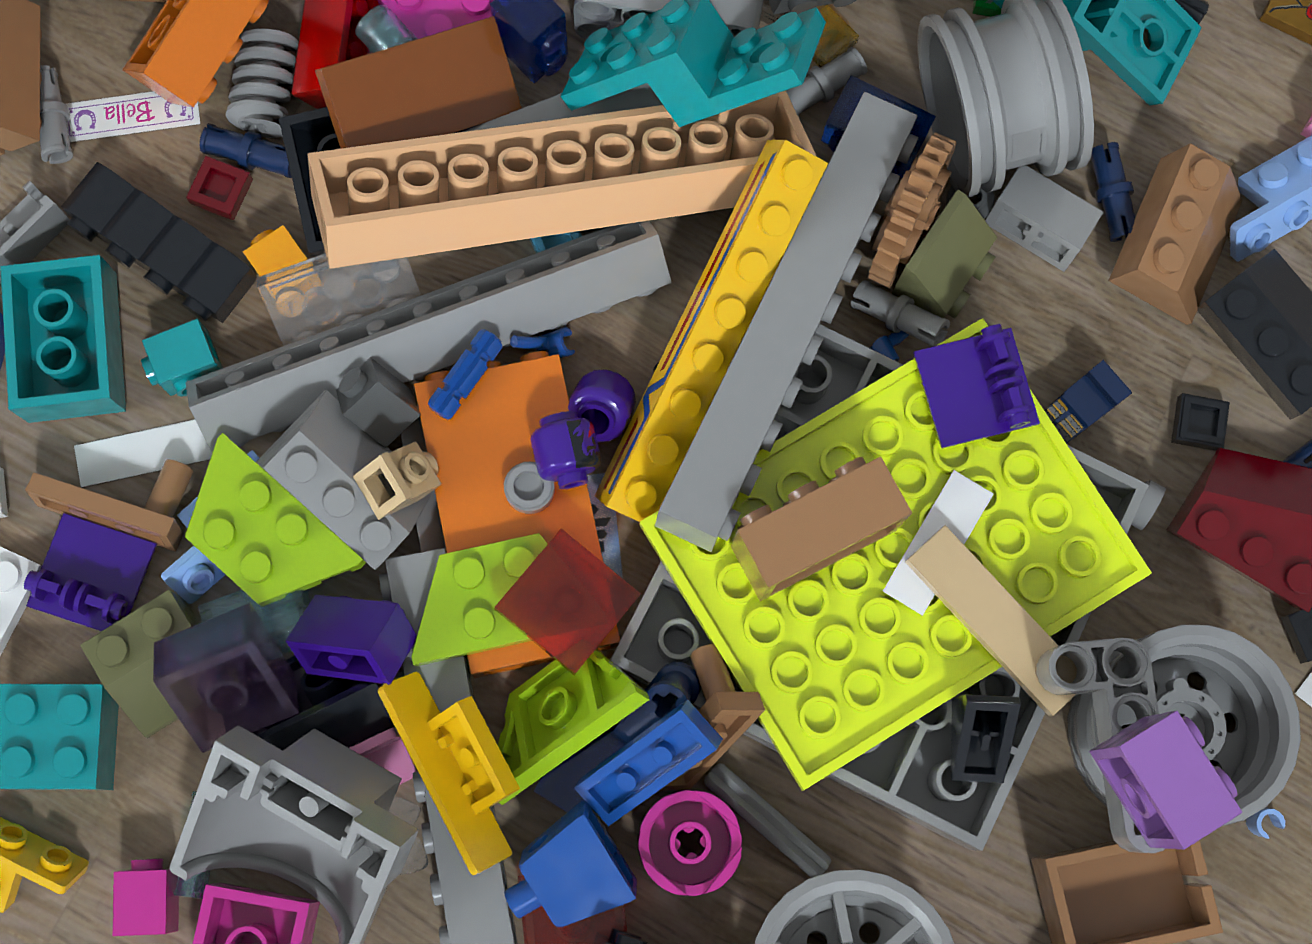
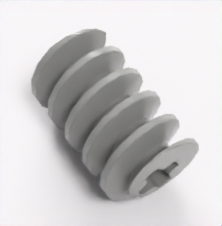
M247 30L239 36L243 40V44L235 56L234 63L237 68L232 74L231 80L234 86L231 87L228 98L231 104L227 106L225 116L231 124L245 132H255L266 138L282 137L281 127L273 122V120L279 121V118L288 116V111L276 103H286L291 99V93L280 86H287L293 83L294 76L285 69L295 67L296 57L287 51L297 50L299 42L291 34L280 30Z

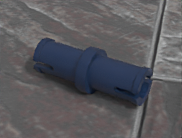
M210 123L207 124V128L204 127L199 145L202 153L236 161L240 168L246 170H253L257 167L292 178L285 146L262 140L260 134L251 131L241 134Z
M1118 142L1107 143V149H1104L1103 144L1093 147L1091 160L1099 188L1095 191L1097 203L1103 204L1110 241L1117 242L1122 240V236L1127 238L1128 233H1131L1133 229L1135 213L1130 195L1134 193L1132 182L1126 181Z

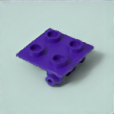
M1001 324L991 325L981 330L982 335L913 352L941 449L1040 424L1011 328L1002 330Z
M63 513L41 570L39 572L31 570L26 576L24 589L31 591L26 606L103 631L131 613L157 544Z

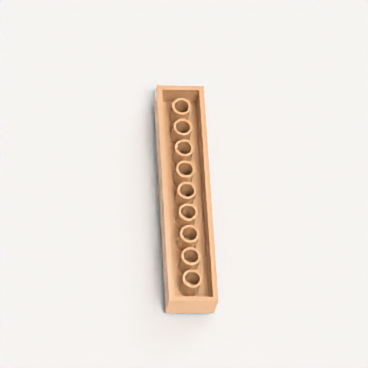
M785 90L682 127L676 124L664 105L319 151L307 153L311 197L329 269L734 208L767 140H787L815 156L816 153Z

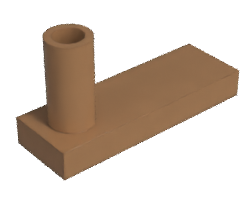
M167 459L144 508L34 472L25 491L38 507L62 515L65 513L156 543L159 547L176 552L184 534L173 517L194 471L181 462Z
M714 644L697 648L691 653L690 658L706 700L705 704L698 711L723 740L716 751L659 791L690 790L765 711L759 692L735 691L726 663Z

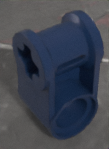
M671 662L664 665L644 690L648 693L650 700L619 721L612 730L611 735L626 745L687 699L693 704L701 691V686L696 672L691 666L682 662Z

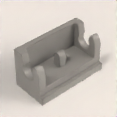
M1027 165L1018 167L985 221L997 232L1065 272L1088 239L1103 211Z
M28 181L22 187L28 195L0 221V266L30 263L70 221L65 213L47 195L42 194L31 181ZM0 269V286H1V269Z

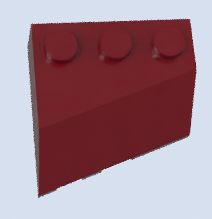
M1218 448L1166 530L1289 605L1309 613L1312 608V468Z

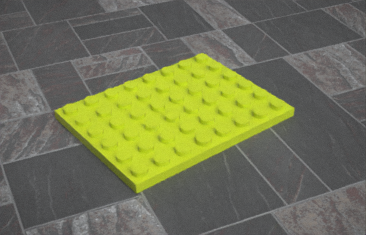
M982 318L938 345L982 335L981 330L988 327V325ZM914 358L776 440L770 452L761 449L754 461L755 465L762 468L749 496L741 492L739 493L732 508L741 513L728 541L718 537L712 552L656 527L658 511L640 521L641 529L709 640L719 651L728 671L741 692H759L765 711L758 717V720L802 791L1002 667L936 595H934L922 616L883 592L887 582L954 470L993 493L992 498L965 542V547L1050 637L1152 574L1031 390L1030 392L1040 421L1039 425L941 449ZM881 456L912 511L908 519L903 522L897 531L759 601L731 548L737 528L742 525L740 519L765 505H769L772 512L783 507V504L789 501L788 495L809 482L816 481L819 488L828 484L832 478L836 477L835 470L856 458L863 457L867 464Z

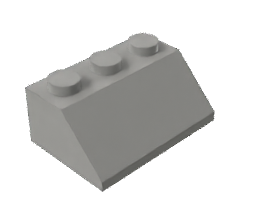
M324 390L256 461L262 469L374 570L410 534L431 496L426 495L418 502L378 520L353 476L379 455L392 451L388 447L385 448L343 416L339 401L327 390ZM379 475L378 477L392 498L396 495L385 475Z

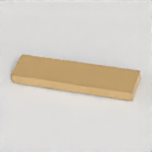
M946 525L938 530L905 561L914 573L1049 717L1054 716L1076 695L1052 694L1039 683L1036 674L1037 663L1046 651L1057 647V643ZM1060 655L1056 661L1055 669L1057 675L1061 680L1072 683L1077 674L1075 663L1067 656Z

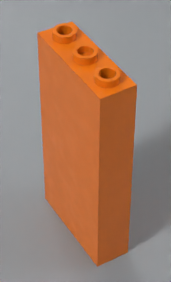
M546 351L532 352L521 356L520 362L501 366L499 361H488L486 365L488 367L467 398L461 397L459 400L461 406L449 420L440 417L428 405V401L438 387L442 389L445 386L443 380L449 371L428 374L424 377V382L414 384L426 449L437 461L439 468L437 477L442 483L435 489L447 553L539 533L605 613L607 624L467 655L470 672L474 678L553 662L582 639L596 647L599 651L617 648L620 642L587 484L570 489H559L558 482H554L555 493L553 500L547 508L535 514H525L515 510L507 501L504 493V481L507 473L519 463L535 462L530 438L531 434L540 427L539 420L552 414L569 411V399L559 354L549 356Z

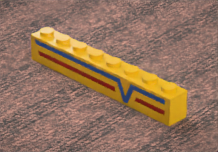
M767 140L594 495L606 507L639 522L659 511L828 165L826 161L787 140Z

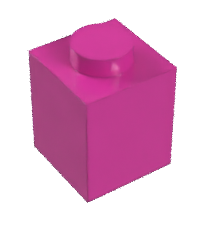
M163 859L131 860V870L114 872L112 936L158 935L178 931L179 877L173 874L170 869H163Z

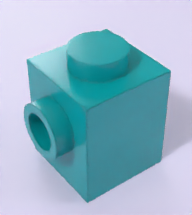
M198 318L142 340L148 355L141 359L145 374L152 386L159 384L170 396L175 394L181 397L187 396L185 382L223 369L209 331Z

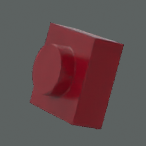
M205 156L186 199L191 205L234 221L253 178L250 172Z

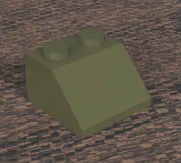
M957 189L904 268L892 292L897 297L905 294L913 298L914 305L941 318H944L946 314L954 319L957 317L971 295L963 290L972 276L980 281L996 258V256L988 251L997 239V236L966 194Z
M171 590L162 593L80 645L104 688L146 738L154 735L235 683L188 603Z

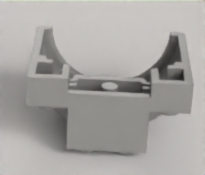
M238 725L214 742L171 861L170 871L185 881L201 872L218 868H246L279 876L306 890L325 907L337 927L339 944H364L387 886L402 872L419 829L389 812L402 780L399 776L316 729L311 730L282 751Z

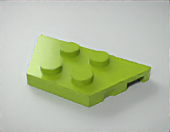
M224 433L217 438L185 538L261 607L284 599L289 593L297 590H307L322 584V580L348 570L356 571L365 565L366 562Z
M539 533L439 555L413 649L412 663L416 667L607 624L605 613Z
M583 639L509 694L504 715L506 720L505 726L500 734L498 747L520 789L498 803L501 805L507 803L650 700L648 693L596 647Z

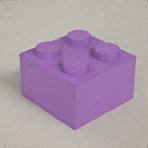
M1177 710L1143 717L1089 751L1150 848L1185 850L1243 813L1234 799L1238 795L1234 783L1224 770L1218 766L1213 767L1202 750V747L1205 746V741L1200 730L1188 717H1181Z

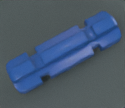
M485 329L479 330L470 343L472 345L471 350L465 349L444 378L445 386L442 389L438 387L429 399L428 405L433 412L448 420L454 416L461 406L459 404L461 397L467 398L487 370V361H493L502 349V341L496 335Z

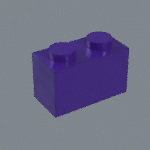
M315 595L287 637L286 642L307 674L390 685L413 647L417 635L409 623L404 610L398 603L388 600L353 599L348 596Z

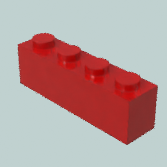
M305 0L292 95L316 109L327 107L315 70L373 53L379 12L378 0Z

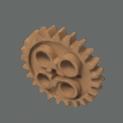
M934 132L929 142H927L922 155L916 157L910 170L905 172L884 210V222L872 248L877 253L872 261L868 279L890 288L896 276H898L902 265L908 264L915 250L918 249L923 238L930 231L941 206L939 201L952 174V171L947 170L951 162L957 141Z

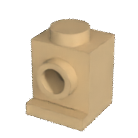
M416 441L390 453L385 452L379 455L353 476L378 520L418 502L442 484L437 477L439 468L436 459L430 453L422 452ZM384 474L396 495L392 498L378 477L379 475Z

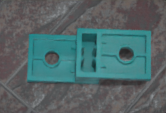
M671 0L656 12L648 15L641 12L629 18L623 25L610 30L601 28L593 32L584 42L585 49L579 61L571 68L569 72L570 78L560 97L568 108L573 111L648 83L676 124L682 127L802 85L826 21L818 8L815 7L799 14L797 12H789L781 16L775 23L759 29L754 27L747 28L734 37L710 0Z
M992 0L1002 9L1004 0ZM1062 0L1075 26L1082 51L1092 50L1149 106L1163 104L1202 27L1175 0ZM1145 28L1148 30L1149 49L1145 46L1143 40Z

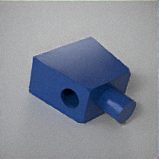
M582 800L522 851L518 866L525 879L504 891L506 901L517 918L520 919L542 906L556 927H564L636 899L637 879L596 812L585 800Z

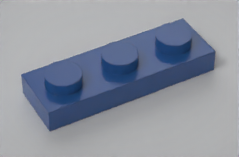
M687 699L582 776L574 789L607 826H610L716 751L723 738Z

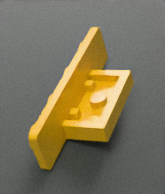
M419 672L410 673L393 680L390 685L385 683L379 687L377 692L469 872L472 875H477L510 857L512 850L490 807L515 793L520 787L473 697L469 696L457 701L440 713Z
M0 817L1 913H4L14 903L22 877L57 894H64L86 873L89 865L88 860L72 853L63 846L56 845L26 830L19 824Z

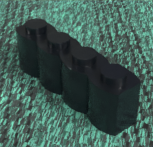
M96 162L61 206L71 217L67 223L71 229L89 242H92L97 236L108 243L109 246L105 251L123 266L130 268L133 263H136L148 272L143 278L162 293L168 295L173 289L186 297L182 305L205 322L212 316L223 323L258 279L252 268L234 254L210 240L199 230L171 213L157 201L133 187L122 177L99 162Z

